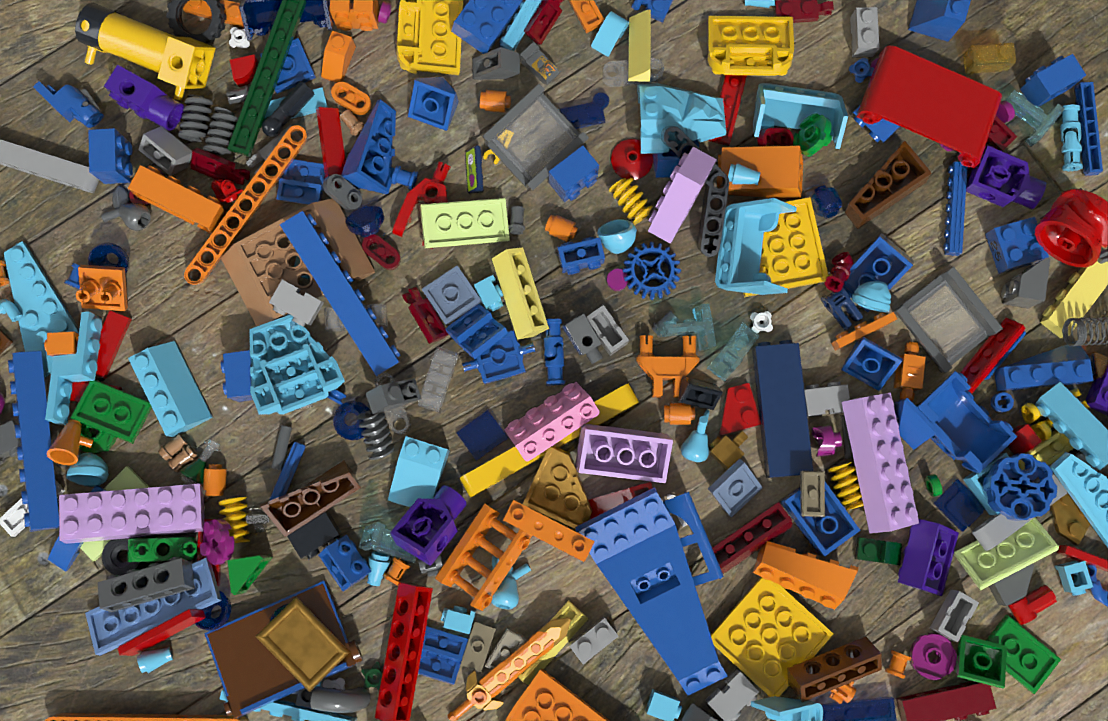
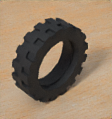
M172 0L168 3L167 8H169V12L166 14L167 18H169L168 25L173 29V34L176 37H190L210 44L222 35L221 31L225 29L226 25L224 22L227 20V16L224 14L225 7L220 3V0H204L211 9L212 20L209 28L201 34H192L183 25L182 9L189 0Z

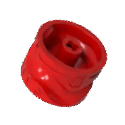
M1069 189L1062 192L1053 203L1051 210L1036 226L1035 236L1039 245L1053 258L1067 265L1082 268L1094 265L1099 258L1101 247H1108V201L1092 192L1081 189Z

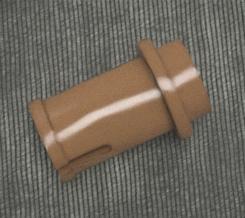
M350 109L345 110L340 115V120L351 130L350 133L358 137L365 124L360 122Z
M178 434L165 446L161 445V449L158 452L166 461L172 460L173 455L188 445V443Z
M184 446L182 448L183 451L168 462L175 472L178 473L191 460H196L198 453L192 446Z

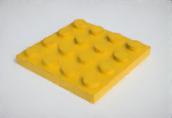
M811 197L785 202L797 207L796 212L779 214L777 226L770 232H764L759 273L768 274L771 278V283L787 289L825 282L828 271ZM743 293L744 297L759 295V294Z
M760 577L710 635L714 646L769 697H780L789 686L787 668L813 658L832 637L833 633L781 585Z

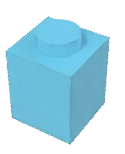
M652 689L645 711L648 715L664 721H674V718L678 719L682 706L679 705L680 701L678 698Z

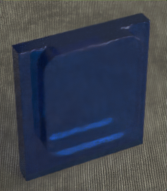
M488 410L456 432L476 461L508 439Z
M958 479L933 503L961 532L971 526L985 509L976 496Z

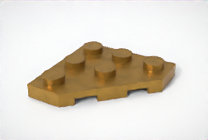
M551 446L545 453L523 505L575 528L588 521L592 508L571 454Z
M1067 493L1050 506V511L1053 512L1056 533L1073 544L1079 545L1091 524L1069 493Z

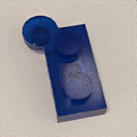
M600 92L594 95L593 102L561 108L560 112L575 129L605 123L603 109L608 107L609 97L605 93Z

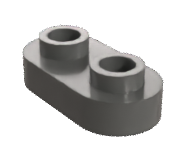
M333 174L324 179V191L346 210L360 207L362 203L361 193L341 175ZM335 181H336V182L338 183V185H339L338 188L335 187ZM351 195L354 196V202L351 201Z

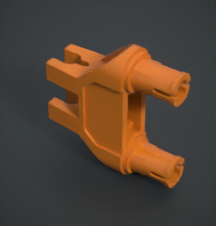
M646 335L639 336L640 355L636 357V362L652 380V398H661L663 396V380H673V398H678L682 376L686 377L700 362V358L696 355V336L690 337V345L689 336L682 337L683 355L681 357H655L653 355V336L648 335L647 344Z

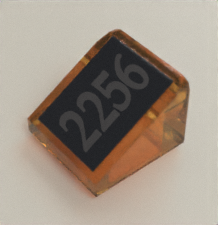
M1097 352L1088 353L1093 380L1102 378L1108 365V357Z

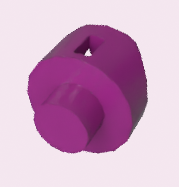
M830 425L812 428L811 435L814 436L819 445L816 457L834 455L835 447L842 446L840 432H833Z

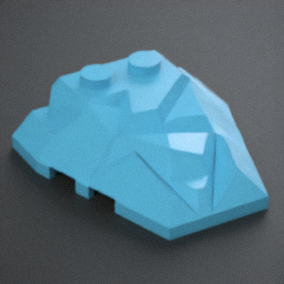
M660 83L637 84L638 103H640L641 154L669 152V148L661 140V132L666 126L678 127L692 141L699 140L703 142L726 135L723 98ZM669 131L668 141L673 140L677 144L681 143V141H678L674 136L676 132L673 133Z
M287 315L249 329L252 385L250 386V393L259 414H272L274 412L286 414L325 399L329 396V391L337 389L345 382L337 361L323 350V346L310 336L305 327L292 321L294 317L292 315Z

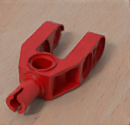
M438 162L432 179L425 178L407 193L394 224L392 234L403 237L408 222L411 223V215L416 203L419 204V201H424L427 204L448 202L447 189L443 183L451 168L449 165H443V162ZM428 191H438L434 198L427 197Z

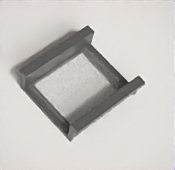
M540 84L531 90L482 136L485 139L484 143L527 190L531 188L532 191L549 176V171L575 152L589 139L584 132L580 134L543 94L545 89Z
M955 267L940 274L893 311L935 362L941 373H947L953 368L951 365L988 336L997 334L1003 329Z

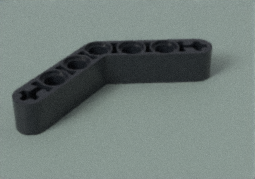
M666 126L661 132L663 143L680 160L683 156L682 150L687 145L702 151L678 127ZM668 132H676L674 136L681 143L677 144L673 140L668 141ZM716 164L712 167L705 181L706 185L697 241L698 250L707 257L715 256L720 249L729 190V178ZM721 176L722 184L719 187H714V178ZM713 198H718L719 206L711 209L710 201ZM715 219L716 227L708 230L707 222ZM710 242L711 244H713V246L709 247L707 251V249L704 248V245H708V243Z

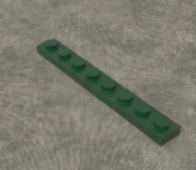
M282 0L230 140L229 151L247 157L251 156L261 124L306 6V0Z

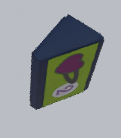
M475 146L465 153L467 192L469 194L483 193L484 191L481 148Z

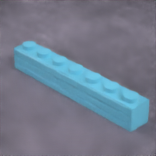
M526 0L522 2L519 13L515 14L512 25L508 26L506 35L500 40L502 48L515 51L525 34L524 29L543 0Z

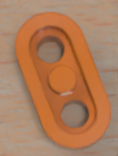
M338 82L332 87L331 95L339 105L350 109L357 115H365L370 111L371 101L364 92L346 82ZM342 92L347 93L345 97H340V94ZM359 103H364L363 107H357Z

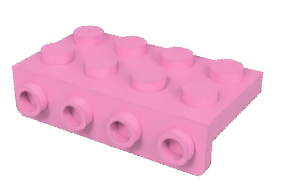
M575 382L566 385L557 395L548 397L537 408L534 407L527 411L526 415L519 420L516 419L510 422L504 430L523 459L530 461L598 416L599 410L588 393Z

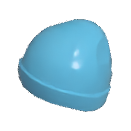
M617 219L602 225L598 229L597 234L606 249L611 253L619 254L632 246L636 238L637 229L631 221Z
M866 282L860 285L852 294V301L864 308L878 312L890 311L891 294L885 282Z
M88 452L82 453L78 456V462L70 465L66 478L80 485L95 487L107 480L109 475L108 467L98 455Z

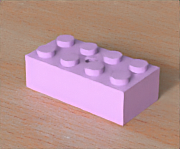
M695 147L691 149L689 154H683L678 164L681 167L676 166L670 176L673 182L668 181L663 190L666 196L660 197L656 205L658 211L654 210L649 219V222L652 224L648 232L671 244L717 159Z
M584 424L581 426L575 467L579 473L666 483L673 439L668 434Z

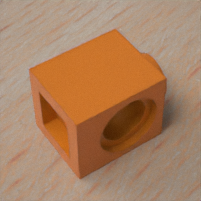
M76 332L47 333V339L44 342L47 355L53 357L76 354L79 334Z

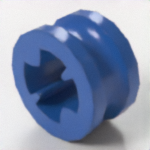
M335 389L329 391V396L327 397L342 405V399L346 398V395Z
M1006 392L995 394L991 398V407L996 412L1009 411L1014 405L1012 396ZM1001 397H1003L1002 400H1006V404L1003 405V408H1001L1002 405H998V401L1001 400Z

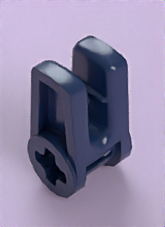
M844 288L839 292H832L828 296L824 295L821 298L825 308L834 316L844 330L849 329L852 323L842 311L841 306L853 321L857 322L863 318Z

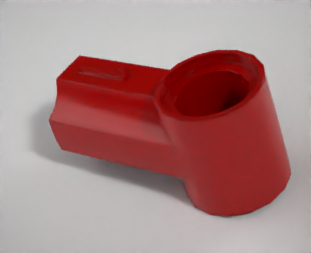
M1043 585L1008 606L1017 622L1023 625L1034 620L1038 616L1037 613L1057 601L1054 592L1047 585Z

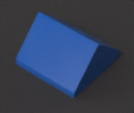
M863 337L856 341L841 370L880 391L903 359Z

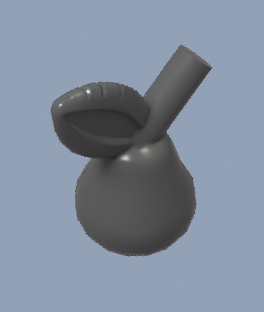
M118 186L112 196L115 209L101 214L102 220L107 222L120 217L131 230L140 231L145 229L151 220L150 210L147 206L140 203L130 204L127 191L123 187Z

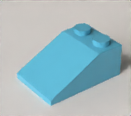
M405 436L388 501L411 507L418 498L432 499L437 492L450 451Z

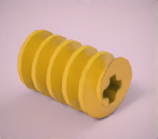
M633 178L621 179L612 185L608 191L614 192L613 198L619 199L618 205L624 206L622 210L624 213L630 212L627 218L629 220L634 219L632 223L636 225L650 214L653 206L645 207L648 199L640 200L643 192H635L639 186L630 185L634 180Z
M850 463L828 469V472L836 474L830 479L831 481H838V484L833 486V489L841 490L836 497L843 498V501L840 503L843 507H846V510L864 506L863 500H860L862 497L861 492L857 491L860 488L859 483L854 482L858 477L852 474L856 467L849 466Z
M247 497L228 498L218 502L220 506L225 507V509L219 511V514L226 516L223 519L232 528L228 529L229 536H234V543L250 542L249 539L243 538V536L249 534L248 530L243 529V527L249 525V522L242 520V518L248 516V513L241 511L248 507V504L241 503Z

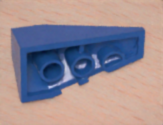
M381 99L374 106L350 151L341 176L357 188L389 194L394 172L392 157L395 156V149L392 148L393 136H395L396 111Z

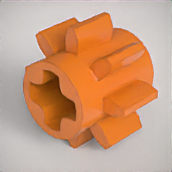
M853 681L831 690L830 692L832 693L829 697L839 704L843 701L849 703L856 693V688L853 687L855 682Z

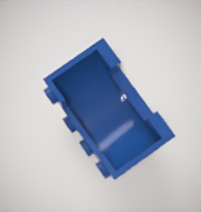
M954 371L917 408L939 430L931 437V440L953 460H962L964 462L962 464L963 467L975 473H980L1017 436L1012 432V426L1006 421L991 420L988 416V411L984 407L978 406L973 400L974 396L967 391L971 388L967 383V378L962 373Z

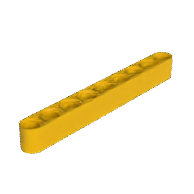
M629 383L595 401L594 403L599 410V414L586 424L601 425L639 403ZM581 427L553 446L560 448L578 438ZM513 447L459 479L471 498L544 457L547 450L532 460L525 461L517 448Z

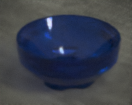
M367 206L351 213L345 223L350 232L361 235V237H368L380 230L379 228L383 224L385 216L382 208L379 206Z
M114 243L99 244L92 249L88 256L89 265L124 267L125 274L129 269L130 262L127 253ZM109 253L117 255L119 259L117 264H112L108 261L107 255Z
M358 401L343 403L334 413L333 424L335 430L341 437L347 440L362 439L365 436L361 435V432L366 427L360 428L359 424L364 419H358L355 425L348 426L345 423V417L350 413L358 416L363 412L370 411V409Z
M219 590L221 601L202 609L206 618L195 623L198 628L209 631L216 630L222 627L229 619L231 602L222 591ZM215 606H220V616L213 618L211 616L212 609Z

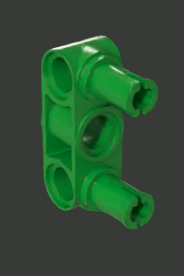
M195 537L128 539V562L169 561L173 557L194 560L197 552ZM160 543L166 544L168 548L167 553L163 556L158 555L156 552V548Z

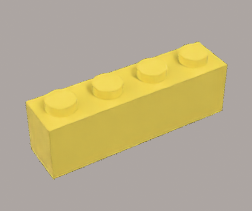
M523 247L506 249L493 257L492 261L517 340L534 337L549 329Z
M1097 261L1094 265L1081 267L1078 273H1073L1067 281L1069 285L1066 289L1063 288L1055 296L1057 301L1053 306H1048L1043 312L1044 318L1040 323L1059 338H1063L1062 329L1065 321L1069 318L1084 317L1108 285V261L1103 264ZM1074 321L1068 326V336L1071 334Z

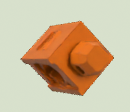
M908 342L904 350L906 354L899 356L903 360L895 370L894 388L902 389L900 400L908 398L913 402L915 396L913 391L923 388L926 357L917 356L919 354L918 343Z

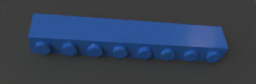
M301 211L281 223L280 226L371 369L378 376L399 362L397 357L401 355L394 344L392 346L388 344L386 338L389 336L382 326L378 328L374 322L377 317L370 307L366 309L362 303L365 298L360 290L353 289L350 284L353 279L348 271H342L338 264L341 263V260L335 251L330 252L326 245L329 242L323 232L318 234L314 227L317 223L311 213L306 215L304 211Z
M42 352L12 353V359L8 360L9 373L14 374V381H10L11 395L16 394V403H12L13 416H18L19 425H14L15 437L20 438L21 447H17V458L23 462V469H19L20 482H25V491H21L22 505L27 504L28 513L23 514L24 526L29 527L30 532L59 528L53 461L47 456V451L51 447L49 421L45 420L47 399Z

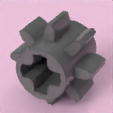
M441 553L431 566L418 559L421 573H427L428 577L437 575L439 569L444 565Z

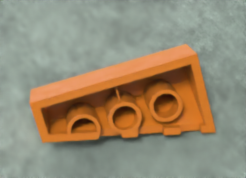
M767 541L758 552L753 573L835 610L845 599L859 567L850 565V568L839 566V561L830 559L829 562L816 559L817 555L811 553L801 555L796 553V549Z

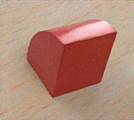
M249 55L229 60L233 80L238 87L250 84L259 65L256 56Z
M1024 424L1013 429L1012 432L1017 437L1007 447L1014 455L1024 454L1041 443L1042 440L1028 424Z

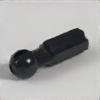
M300 81L280 102L279 107L263 120L261 124L262 131L269 137L278 136L283 130L284 125L291 118H294L315 95L314 92L304 82Z

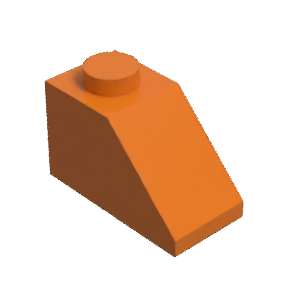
M335 31L331 32L324 51L321 73L323 79L335 83L343 82L356 48L352 37Z

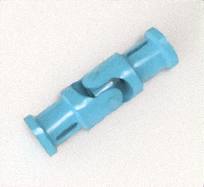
M1075 104L1060 107L1063 121L1060 126L1061 141L1063 143L1061 153L1064 154L1062 170L1068 172L1078 171L1083 168V164L1080 163L1082 146L1079 143L1081 140V123L1078 122L1080 106Z

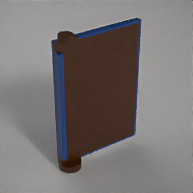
M325 581L204 633L228 702L224 703V709L228 716L233 715L234 719L239 718L305 688L255 637L296 597L350 651L325 678L363 661L356 640L348 641Z

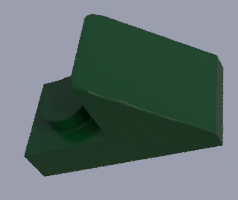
M857 537L855 559L900 565L902 543Z

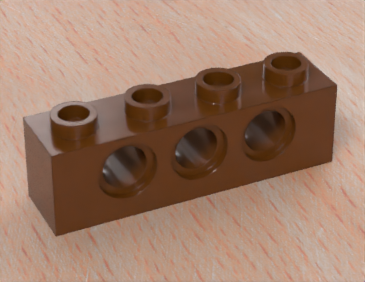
M867 636L787 668L788 685L801 702L807 701L882 670L881 653Z

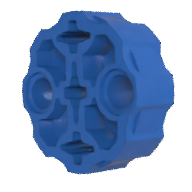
M1021 453L1011 457L1000 458L991 465V470L984 477L983 489L987 493V503L994 512L1001 513L1009 520L1023 521L1029 518L1041 517L1050 510V504L1057 496V485L1052 477L1053 471L1045 462L1038 461L1030 454ZM1020 459L1025 463L1024 470H1021L1018 466ZM994 482L1000 483V487L995 485ZM1017 484H1019V486H1022L1023 488H1028V489L1021 491L1020 488L1012 487L1011 485H1017ZM1016 504L1021 507V514L1019 516L1015 513L1014 508Z

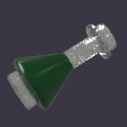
M210 438L208 441H204L207 445L198 459L180 469L182 473L180 479L187 484H203L206 462L214 450L220 451L218 449L220 447L219 443Z

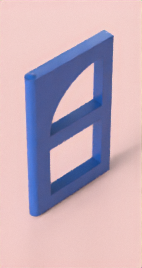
M684 492V494L663 501L669 513L682 518L693 531V534L680 538L682 547L697 542L709 570L692 577L695 586L724 577L690 493Z

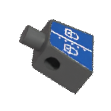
M581 314L562 325L564 332L579 355L586 354L591 364L603 358L597 349L601 342L585 314ZM584 337H587L589 340L587 346H584L582 343Z

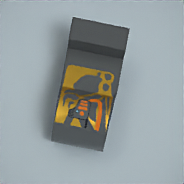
M534 42L520 54V62L543 84L548 85L560 74L557 67L548 60Z

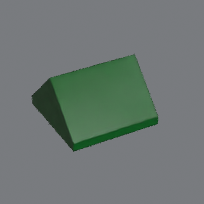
M268 554L227 560L231 593L233 595L246 593L273 556Z
M961 635L956 652L957 662L954 668L957 677L1004 689L1007 646Z

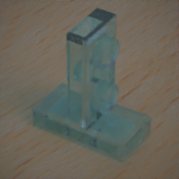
M1015 90L1004 99L1011 103L1018 117L1035 129L1025 141L1031 147L1041 140L1065 110L1064 107L1057 104L1046 115L1040 107L1034 106L1022 93H1018Z
M701 304L693 308L694 319H687L677 324L676 320L664 322V326L656 329L657 337L696 334L699 351L715 347L716 340L710 304Z
M742 323L707 369L725 381L743 361L744 356L759 338V335Z
M376 522L364 528L358 548L366 551L373 549L411 563L415 562V556L395 544L390 534L391 530L385 529V524Z

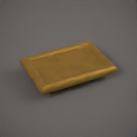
M297 597L255 636L309 692L350 653Z

